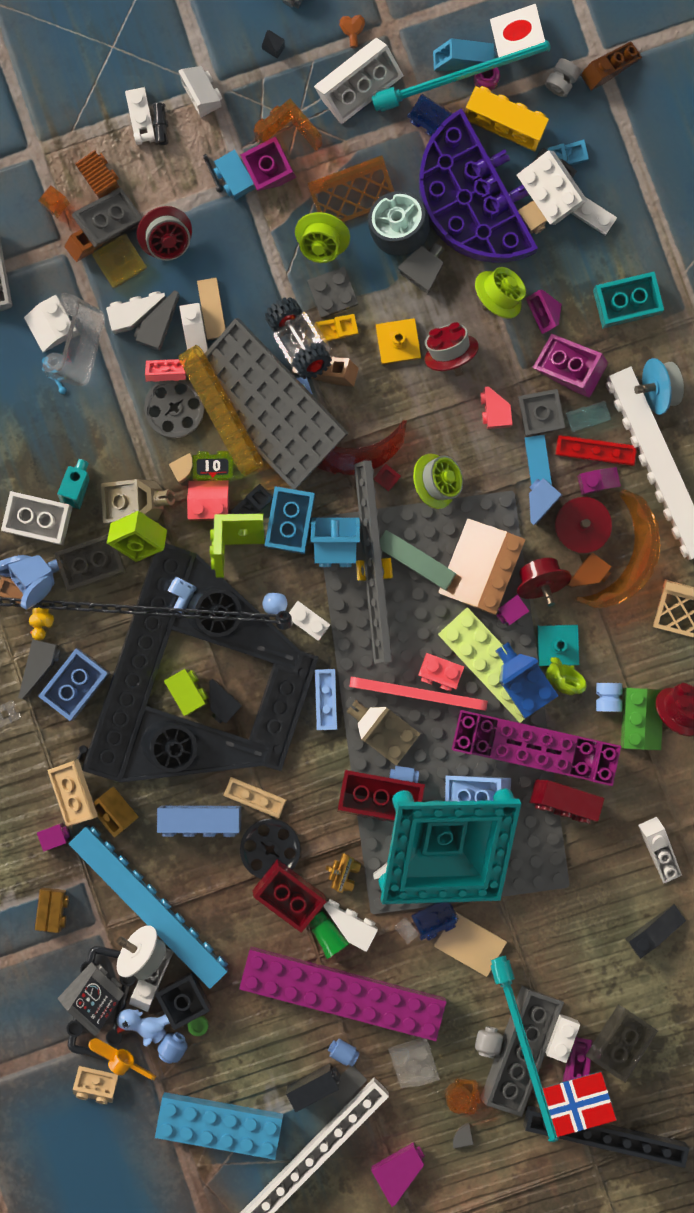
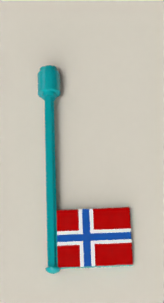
M506 955L492 959L491 971L495 984H500L503 987L549 1136L548 1141L556 1142L559 1140V1136L617 1121L602 1071L542 1087L511 987L515 976L510 960H507Z

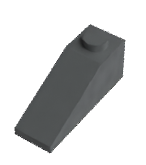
M174 290L142 321L141 326H137L134 337H136L138 344L161 351L180 297L178 291Z
M32 639L18 696L19 699H26L54 666L55 661L58 662L61 650L58 649L59 645Z

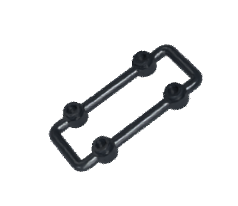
M101 946L92 947L88 952L87 961L80 967V972L82 973L91 962L97 966L95 963L96 954L118 959L121 951ZM134 975L126 978L120 976L121 990L124 994L118 1002L113 1027L106 1035L107 1043L115 1049L123 1039L122 1032L117 1033V1016L121 1011L125 1010L130 986L136 981ZM73 1017V1020L68 1023L66 1028L69 1034V1050L76 1054L108 1060L93 1052L90 1048L76 1045L77 1036L82 1033L84 1026Z

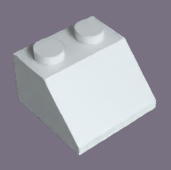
M202 66L179 70L181 82L200 118L221 107L220 100L222 96L218 88L214 89L211 82L213 80L208 71L204 72Z
M57 295L39 303L24 317L43 353L78 334Z

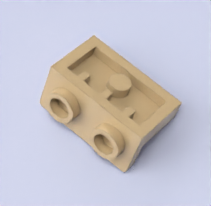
M79 1066L73 1086V1094L81 1100L91 1098L95 1099L99 1104L107 1105L108 1102L113 1103L118 1075Z

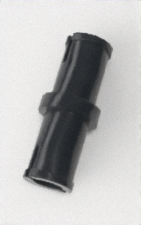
M165 103L153 104V127L155 128L156 145L168 144V121L166 120Z

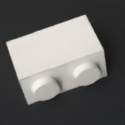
M299 601L296 602L289 612L293 623L318 641L330 627L328 622Z
M562 1014L559 1015L545 1052L547 1056L567 1063L580 1027L578 1020Z

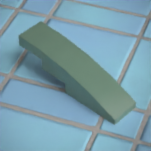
M385 530L379 540L382 552L444 590L448 589L457 575L451 569Z

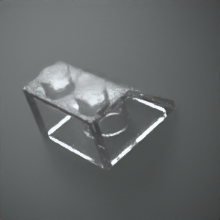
M419 1038L388 1048L400 1088L422 1086L440 1080L428 1039Z

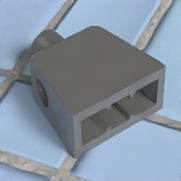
M434 243L429 251L421 246L398 267L397 272L428 295L443 267V262L438 257L444 249L437 243Z

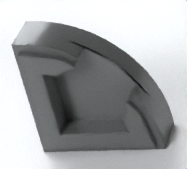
M469 1123L462 1125L455 1133L453 1149L473 1145Z

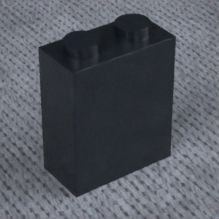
M329 1063L287 1086L286 1095L295 1113L339 1090L341 1075L336 1067L332 1068Z

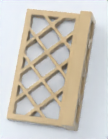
M665 580L653 627L694 637V633L690 632L694 630V622L690 615L694 614V610L688 613L683 603L690 599L694 600V587ZM667 594L675 595L678 603L670 608L665 603ZM681 605L685 615L675 620L671 610ZM668 612L673 622L668 625L659 624L660 617ZM688 617L693 627L686 631L681 630L678 622Z

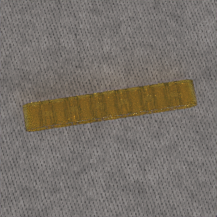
M194 345L180 354L179 361L240 473L248 476L263 467L261 456L203 350L198 345Z

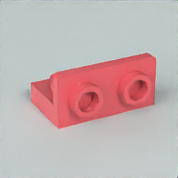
M186 359L146 361V382L186 380L187 378Z
M426 653L418 676L422 677L421 681L431 685L433 681L440 683V688L451 692L452 688L457 689L464 666Z

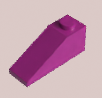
M575 1038L566 1063L563 1082L590 1074L592 1040Z

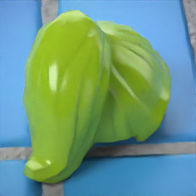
M551 657L550 661L552 663L548 667L545 676L554 690H558L566 695L583 693L587 687L586 681L574 669V665H562L559 658Z

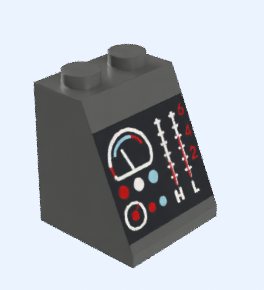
M91 962L57 999L67 1012L96 1036L124 992L120 989L122 984L114 977L110 979L106 976L108 971L100 964L95 966Z

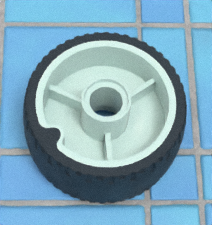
M394 191L381 196L371 207L368 216L370 233L376 245L385 253L395 256L408 255L418 250L427 240L430 231L429 217L424 204L416 195L406 191Z

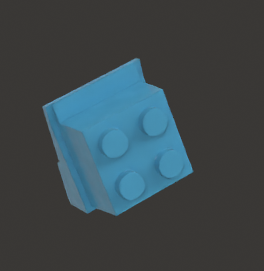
M360 518L311 519V542H314L315 563H319V567H331L332 563H339V567H352V563H356L357 542H360Z

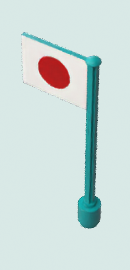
M536 4L490 19L498 58L403 90H396L395 87L376 92V95L372 96L375 110L384 112L399 107L400 102L404 98L547 50L549 52L551 45L544 38Z

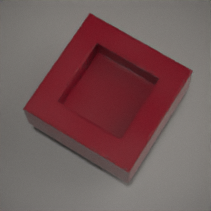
M385 464L373 480L389 492L401 478V475Z

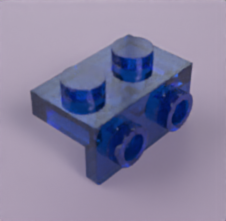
M421 94L412 111L407 114V117L410 118V123L416 127L422 126L427 130L426 133L432 136L452 113L426 95ZM447 128L444 130L443 133H440V134H439L438 138H441V137L443 136V134L445 133V131L447 130Z
M450 902L435 903L411 916L420 932V939L426 938L427 941L437 937L438 932L445 930V932L452 930L456 927L455 924L459 920Z

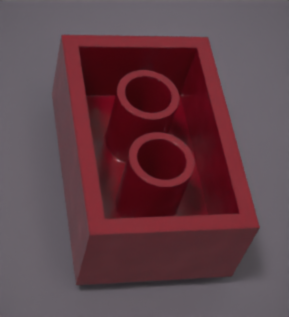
M536 779L529 803L535 804L536 809L549 812L554 810L553 814L572 818V820L580 823L590 824L591 821L598 822L605 798L553 781Z
M278 859L252 890L253 897L301 933L327 902L325 894Z

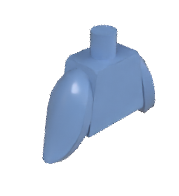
M18 555L0 561V575L11 577V580L23 593L21 607L26 610L47 596L55 584L53 573L61 570L56 559L46 563L39 555L33 557Z

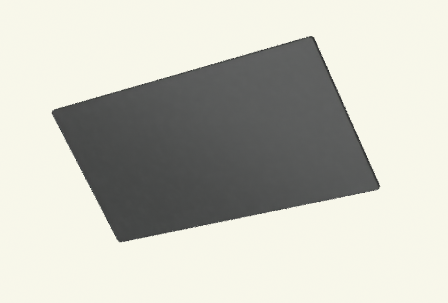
M513 491L454 498L447 507L442 509L431 508L425 503L380 508L377 515L378 527L380 529L379 540L385 530L448 568L467 519L521 537L515 493ZM358 511V512L343 513V514H336V515H329V516H321V517H319V518H360V517H359V511ZM361 527L360 542H357L356 561H364ZM523 549L520 552L499 607L518 595L517 589L522 583L519 571L525 566ZM382 552L381 559L391 558L393 578L383 579L386 589L385 600L388 609L387 620L390 630L389 640L392 650V662L374 664L366 581L357 580L356 563H352V567H339V563H332L331 567H323L351 771L389 778L390 770L395 769L396 765L361 740L357 719L347 713L350 707L359 712L352 705L355 700H358L359 703L368 709L370 707H387L420 733V736L397 766L414 768V770L419 771L418 783L425 784L422 802L433 800L445 801L447 775L511 778V791L515 799H520L521 808L501 897L569 887L560 816L553 814L554 810L553 812L536 809L535 804L529 803L536 779L555 782L554 772L451 750L460 710L519 722L438 634L468 607L502 645L509 642L517 655L522 654L538 660L530 599L520 597L528 608V613L509 626L507 623L503 625L497 617L498 611L496 615H492L439 594V586ZM362 566V567H361V572H362V575L364 576V568H363V566ZM426 653L464 666L457 689L452 688L450 692L440 688V683L433 681L431 685L421 681L422 677L418 676ZM351 677L475 698L486 700L488 704L486 711L360 689L349 687ZM545 706L525 718L521 723L548 729ZM357 816L370 912L372 914L460 903L382 904L379 878L374 879L373 873L388 861L394 822Z

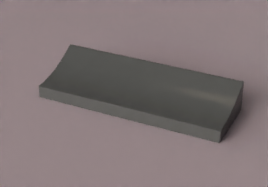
M522 985L516 1003L537 1071H539L564 1002ZM510 1016L503 1034L501 1052L495 1056L480 1100L486 1106L522 1117L533 1084L512 1016Z

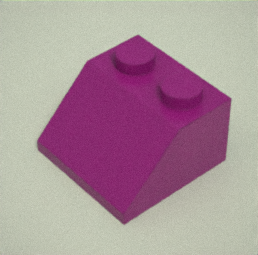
M276 136L240 154L257 191L279 187L297 178Z

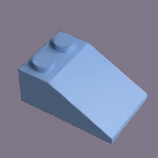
M447 775L445 801H493V796L498 790H511V778Z

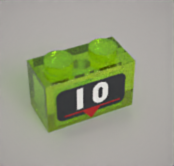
M199 451L197 455H192L194 481L234 480V456L229 454V451H217V454L209 455L208 451Z

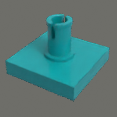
M578 625L537 626L539 666H550L552 663L550 661L551 657L559 658L562 665H579Z

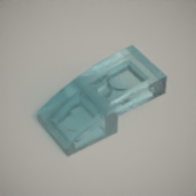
M606 401L566 413L572 432L612 420Z

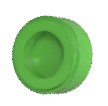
M200 1016L189 1022V1032L194 1036L204 1035L208 1029V1020L204 1016Z

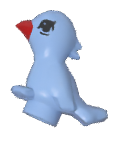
M125 1009L121 1011L117 1016V1033L127 1030L136 1031L143 1037V1045L146 1047L151 1041L155 1044L160 1042L166 1035L164 1026L170 1022L165 1014L158 1018H141L140 1016L143 1012H139V1010Z

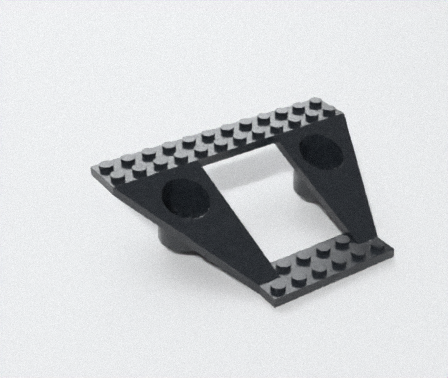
M165 543L163 551L152 556L136 606L174 608L179 596L169 592L168 589L174 578L178 577L197 587L186 609L199 610L201 608L211 611H228L226 608L230 607L231 612L260 613L222 577L216 578L215 570H212L211 566L197 553ZM219 593L217 602L212 601L211 594ZM223 596L229 602L225 606L221 604ZM205 598L209 602L206 608L200 606ZM135 609V611L142 612V609ZM161 610V613H169V611ZM188 612V615H196V612ZM133 614L82 771L121 783L265 766L282 771L319 657L300 651L272 623L228 620L224 625L222 622L224 620L208 619L210 624L207 630L201 624L205 620L203 618ZM215 614V616L223 617V614ZM242 615L243 618H249V619H250V616H248V615ZM256 616V619H264V617ZM214 622H219L221 628L212 630ZM171 630L274 663L249 739L146 706ZM172 728L175 729L173 736L168 737L165 731ZM180 729L185 738L178 741L176 738ZM163 733L165 739L161 743L157 742L156 739ZM187 741L186 750H183L182 743ZM154 744H158L161 751L154 754ZM162 754L166 755L164 763L157 761L156 757ZM170 757L175 758L176 762L168 764Z

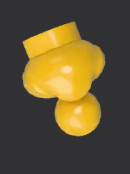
M33 608L29 624L34 629L30 634H32L35 640L40 641L46 636V632L42 627H51L54 617L49 613L48 609Z

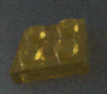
M126 233L92 254L113 289L147 269Z

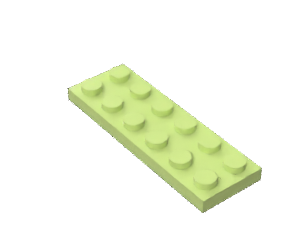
M467 607L438 636L515 719L521 723L525 718L499 682L503 661L495 650L502 647L506 654L507 652L499 640Z

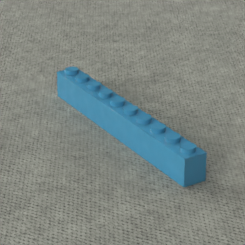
M86 826L69 845L148 926L156 929L157 935L211 989L227 973L228 968L226 966L228 963L221 956L217 957L212 952L214 949L206 941L203 943L198 938L200 935L193 927L189 929L184 924L185 919L178 912L175 914L170 909L172 906L166 899L163 898L161 900L156 895L157 890L151 884L146 885L142 881L143 876L136 869L133 871L128 866L129 862L124 856H118L114 852L115 847L109 841L104 842L99 837L101 833L94 826Z

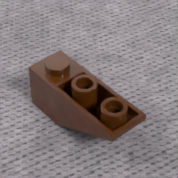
M630 41L592 61L580 76L592 91L636 63L642 56Z

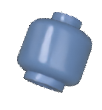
M178 1032L167 1033L158 1045L160 1059L169 1064L180 1061L188 1048L185 1037Z

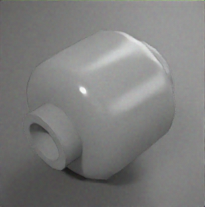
M486 1026L485 1030L478 1031L475 1049L479 1051V1055L494 1058L495 1055L500 1054L503 1036L497 1032V1028Z

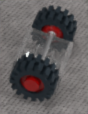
M289 297L288 299L283 298L282 301L277 300V304L273 303L271 305L272 308H268L267 313H265L267 323L272 331L275 332L273 337L300 377L309 380L312 376L316 378L318 374L322 375V371H327V367L331 365L332 359L328 352L332 348L315 321L305 311H302L294 298Z

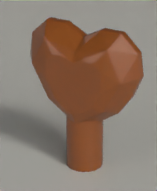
M355 15L352 18L343 16L340 19L339 26L349 36L350 48H357V36L364 29L365 19L361 15Z

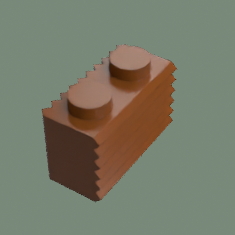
M94 150L76 162L75 165L100 199L119 187L117 183L119 178L113 169L108 170L106 167L108 162L103 154L100 153L98 155Z

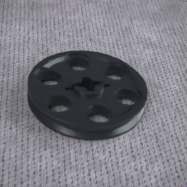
M260 820L251 825L242 837L240 844L241 860L245 868L252 875L260 879L263 878L277 859L293 870L300 857L298 836L287 823L281 820ZM267 825L270 829L268 835H260L258 833L259 826ZM280 829L289 831L287 839L281 840L278 837ZM253 840L256 843V848L253 851H248L245 848L246 841ZM265 845H274V851L279 857L271 852L267 854ZM287 848H293L296 852V855L291 859L286 858L284 855V851ZM254 859H259L262 861L263 866L261 869L255 870L251 867V862Z

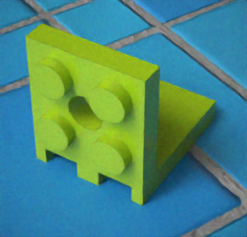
M263 514L214 515V529H210V540L212 541L210 558L211 569L215 570L216 578L224 577L225 545L265 544Z

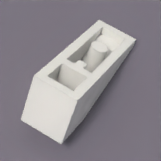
M199 303L179 306L191 368L208 350L202 310Z

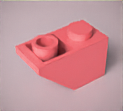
M484 387V392L480 393L481 405L485 404V412H482L483 424L487 425V429L511 427V405L490 387Z

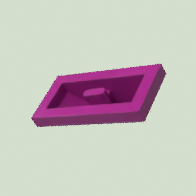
M542 289L526 298L542 334L559 325L561 303Z

